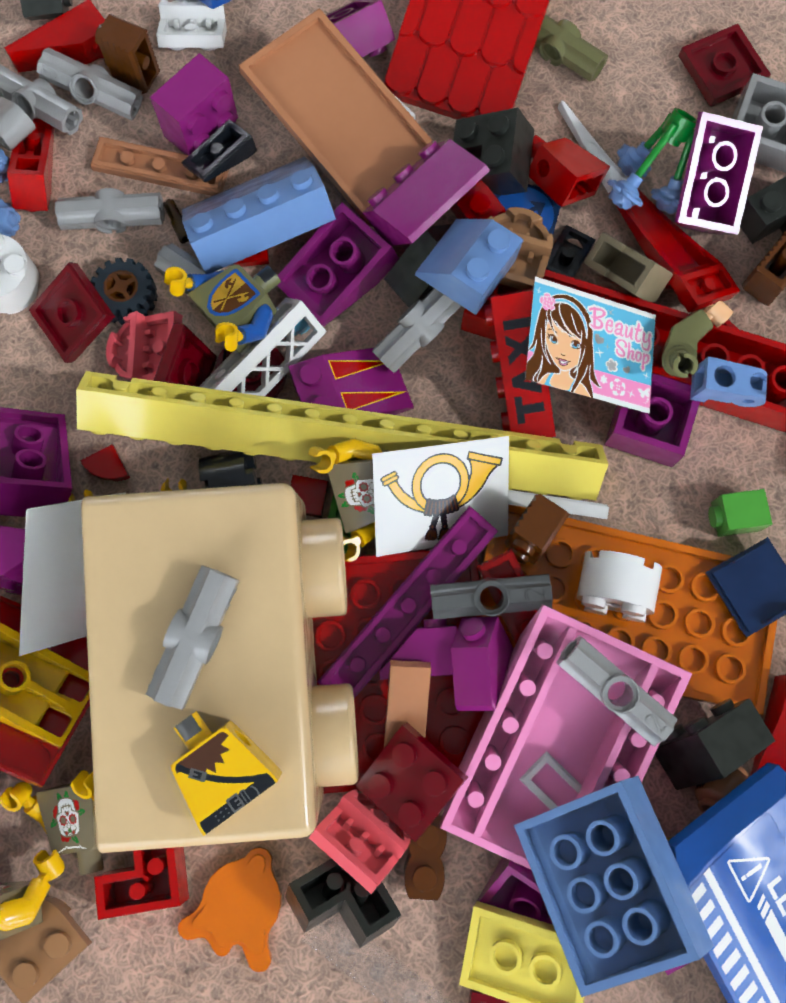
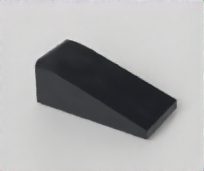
M229 119L181 163L206 183L251 157L257 152V148L252 135Z
M566 225L553 245L546 270L575 278L596 239ZM568 239H576V240H578V241L581 243L582 248H580V247L574 245L573 243H571V242H569V241H567V240H568Z

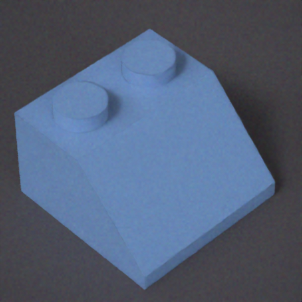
M456 219L417 269L415 276L476 315L515 263L524 239L493 219Z

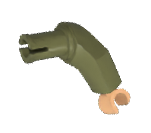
M718 301L707 306L704 311L698 309L672 326L662 354L664 370L669 375L688 378L689 373L694 375L698 370L697 343L712 330L714 325L719 327L731 317L733 311L723 301Z

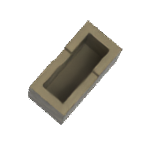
M602 232L584 261V264L634 295L653 303L656 302L673 276L672 272Z

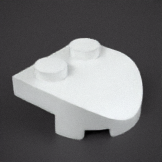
M200 0L160 1L158 5L160 22L156 33L158 48H169L171 50L201 48L207 51L224 48L227 32L224 4L211 9Z

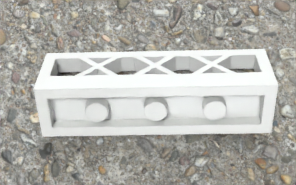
M286 297L276 307L277 311L266 337L262 340L251 342L240 354L236 350L233 351L199 387L266 396L289 372L288 366L296 364L327 331L301 300ZM304 319L313 331L304 341H294L295 326ZM276 345L286 346L285 360L279 366H270V352ZM251 371H262L261 385L255 391H245L246 376Z

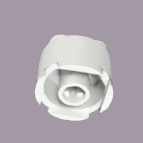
M0 233V313L14 314L27 308L36 298L40 279L39 271L16 240Z
M600 550L599 557L594 558L592 551H587L584 557L576 598L582 601L581 604L585 606L584 610L587 612L607 615V611L612 610L622 612V618L626 620L645 622L646 615H652L655 612L662 566L654 562L653 569L644 566L645 558L631 554Z

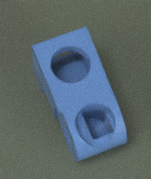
M708 356L698 364V370L692 375L690 400L705 402L709 399L725 403L732 402L742 407L761 406L766 403L768 374L761 368Z

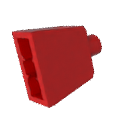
M538 135L533 137L531 154L533 161L530 165L529 177L559 206L563 207L596 194L610 169L607 163L570 139L561 138L545 142Z

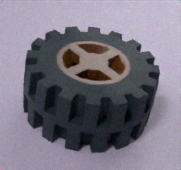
M115 258L116 263L111 264L109 260L104 263L106 268L98 267L95 271L98 277L92 276L90 282L115 315L111 322L116 323L119 321L123 325L125 323L123 317L128 316L129 313L138 311L144 316H149L147 311L154 310V301H157L158 295L154 280L143 264L140 262L136 264L131 258H127L126 262L122 258Z

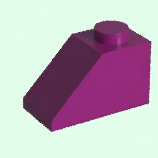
M498 616L461 618L451 647L455 707L458 711H495L513 651V646Z
M447 618L424 619V627H416L380 668V680L389 679L390 660L430 662L431 676L453 675L451 647L457 633V627L455 625H447Z

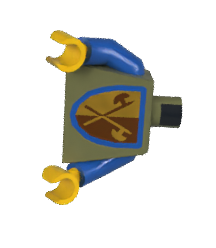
M232 265L226 270L208 274L188 275L179 267H169L166 269L164 283L170 284L169 291L173 296H182L185 289L189 291L188 295L202 315L214 326L215 342L225 341L224 348L227 351L233 352L236 350L240 354L251 342L262 340L266 337L277 311L267 293L281 283L277 274L268 265L253 277L240 265Z

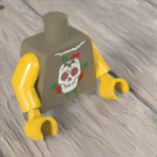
M356 438L330 445L327 450L313 446L308 451V455L313 457L322 455L320 463L310 466V469L320 474L328 473L345 533L351 532L350 538L343 537L344 545L348 544V550L345 553L346 562H351L358 558L360 547H364L375 538L372 454L389 452V450H381L378 445Z
M82 770L71 783L36 792V795L31 797L32 787L27 782H19L14 787H8L0 796V804L6 810L16 812L24 806V813L40 823L48 836L52 852L55 849L59 855L76 852L79 875H87L104 869L102 853L98 851L96 845L93 771L89 775L88 771Z
M56 849L53 850L50 856L46 850H41L35 855L33 863L40 873L37 878H32L31 881L0 883V941L43 922L41 905L51 887L48 882L60 876L65 869L64 862Z

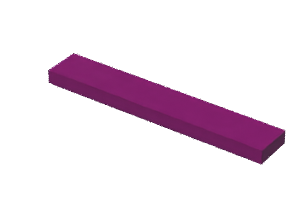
M469 506L317 682L320 685L348 683L353 688L355 698L432 609L430 585L454 583L497 534L498 530Z

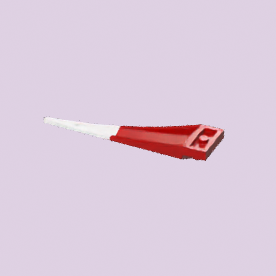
M561 101L558 105V110L580 147L610 166L602 181L607 192L610 194L612 187L607 183L609 179L619 181L627 180L628 177L622 173V170L599 146L568 105ZM639 189V198L643 202L642 207L633 205L630 209L624 210L616 205L646 257L672 272L673 276L665 288L675 291L679 302L686 308L688 313L705 308L718 301L732 299L740 292V289L724 265L681 230L662 211L657 209Z

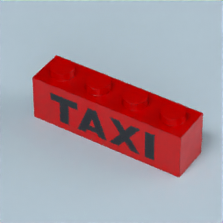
M534 288L491 295V304L484 305L487 327L494 326L496 341H490L493 363L500 362L502 376L495 377L498 398H506L507 412L501 413L503 431L556 437L549 386L525 380Z

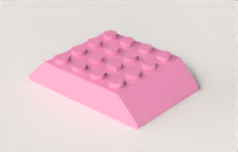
M543 604L517 640L511 654L495 711L484 712L458 767L468 776V779L445 806L440 823L441 829L530 870V865L514 825L547 812L550 809L519 779L546 751L582 785L578 794L546 763L531 780L559 807L628 778L639 776L642 783L660 744L658 743L655 747L652 746L556 663L565 647L578 636L583 637L671 714H674L692 676V673ZM619 681L610 686L608 690L609 699L615 700L623 695L625 691L624 682Z

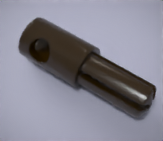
M167 199L163 206L180 243L189 242L182 222V215L173 199Z

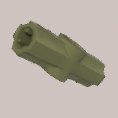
M545 15L535 45L538 47L541 57L546 61L551 60L550 64L553 66L563 64L589 82L595 81L607 63L608 55L582 39L579 29L571 21L562 19L556 22Z

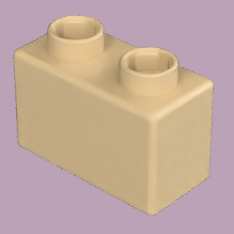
M285 483L84 497L81 503L95 826L98 851L100 853L303 838L312 834L316 828L322 804L323 787L354 785L358 782V749L353 688L348 683L317 685L312 618L343 616L347 613L346 568L341 520L339 518L306 520V509L303 500L290 485ZM201 565H204L240 581L221 623L223 631L210 661L203 665L186 707L181 710L158 703L145 694L165 651L163 641L167 629L177 611L183 609ZM196 711L212 733L229 721L235 723L282 771L278 782L205 836L200 832L170 766L189 751L173 728Z

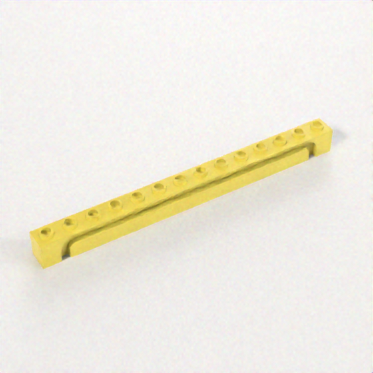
M90 371L85 372L76 389L77 430L90 431L97 435L114 434L128 436L134 440H158L172 445L187 444L205 447L209 450H231L244 452V454L251 456L260 454L279 457L287 461L303 460L318 464L322 459V455L319 457L308 455L311 447L318 446L327 450L330 445L352 438L378 445L381 450L396 451L509 436V490L515 489L541 495L566 496L574 500L588 499L596 501L608 467V461L601 444L574 441L573 445L562 444L559 438L132 378L131 382L117 380V375Z

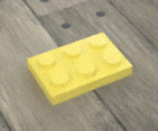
M480 901L475 903L459 985L509 1003H584L585 996L581 997L552 924Z

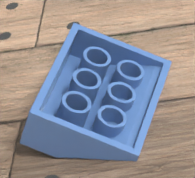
M305 156L182 209V222L187 237L206 274L213 273L336 220L325 186L315 166Z
M639 776L619 781L514 825L581 997L700 960L714 947Z

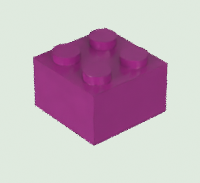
M200 53L150 96L164 137L185 155H190L229 119L234 123L238 119L229 77Z
M652 373L650 413L616 405L604 445L673 467L685 456L700 404L699 401L690 400L691 385Z

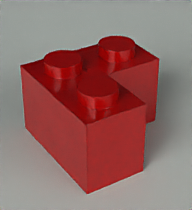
M184 847L133 851L134 866L108 870L95 876L98 920L178 907L189 899Z

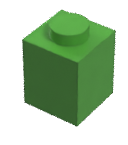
M765 489L721 494L711 502L708 510L710 525L716 528L718 537L760 532L773 525Z

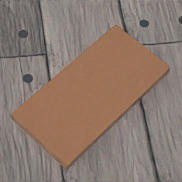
M320 8L239 64L240 74L368 226L371 224L362 213L370 206L367 200L380 188L384 187L387 190L396 182L393 176L405 165L410 163L413 166L419 161L421 157L418 153L433 141Z

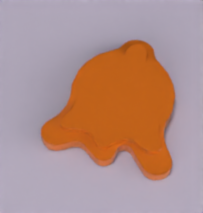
M256 847L245 857L220 867L209 879L199 907L180 921L178 925L179 935L186 940L205 938L216 955L220 957L226 956L233 945L238 944L243 948L249 967L253 971L264 972L267 970L272 960L268 940L269 933L278 919L282 906V893L272 868L273 858L271 853L263 847Z

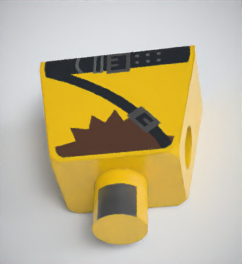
M196 711L173 728L189 751L170 765L171 770L203 836L278 782L282 774L279 767L232 721L227 722L212 733Z

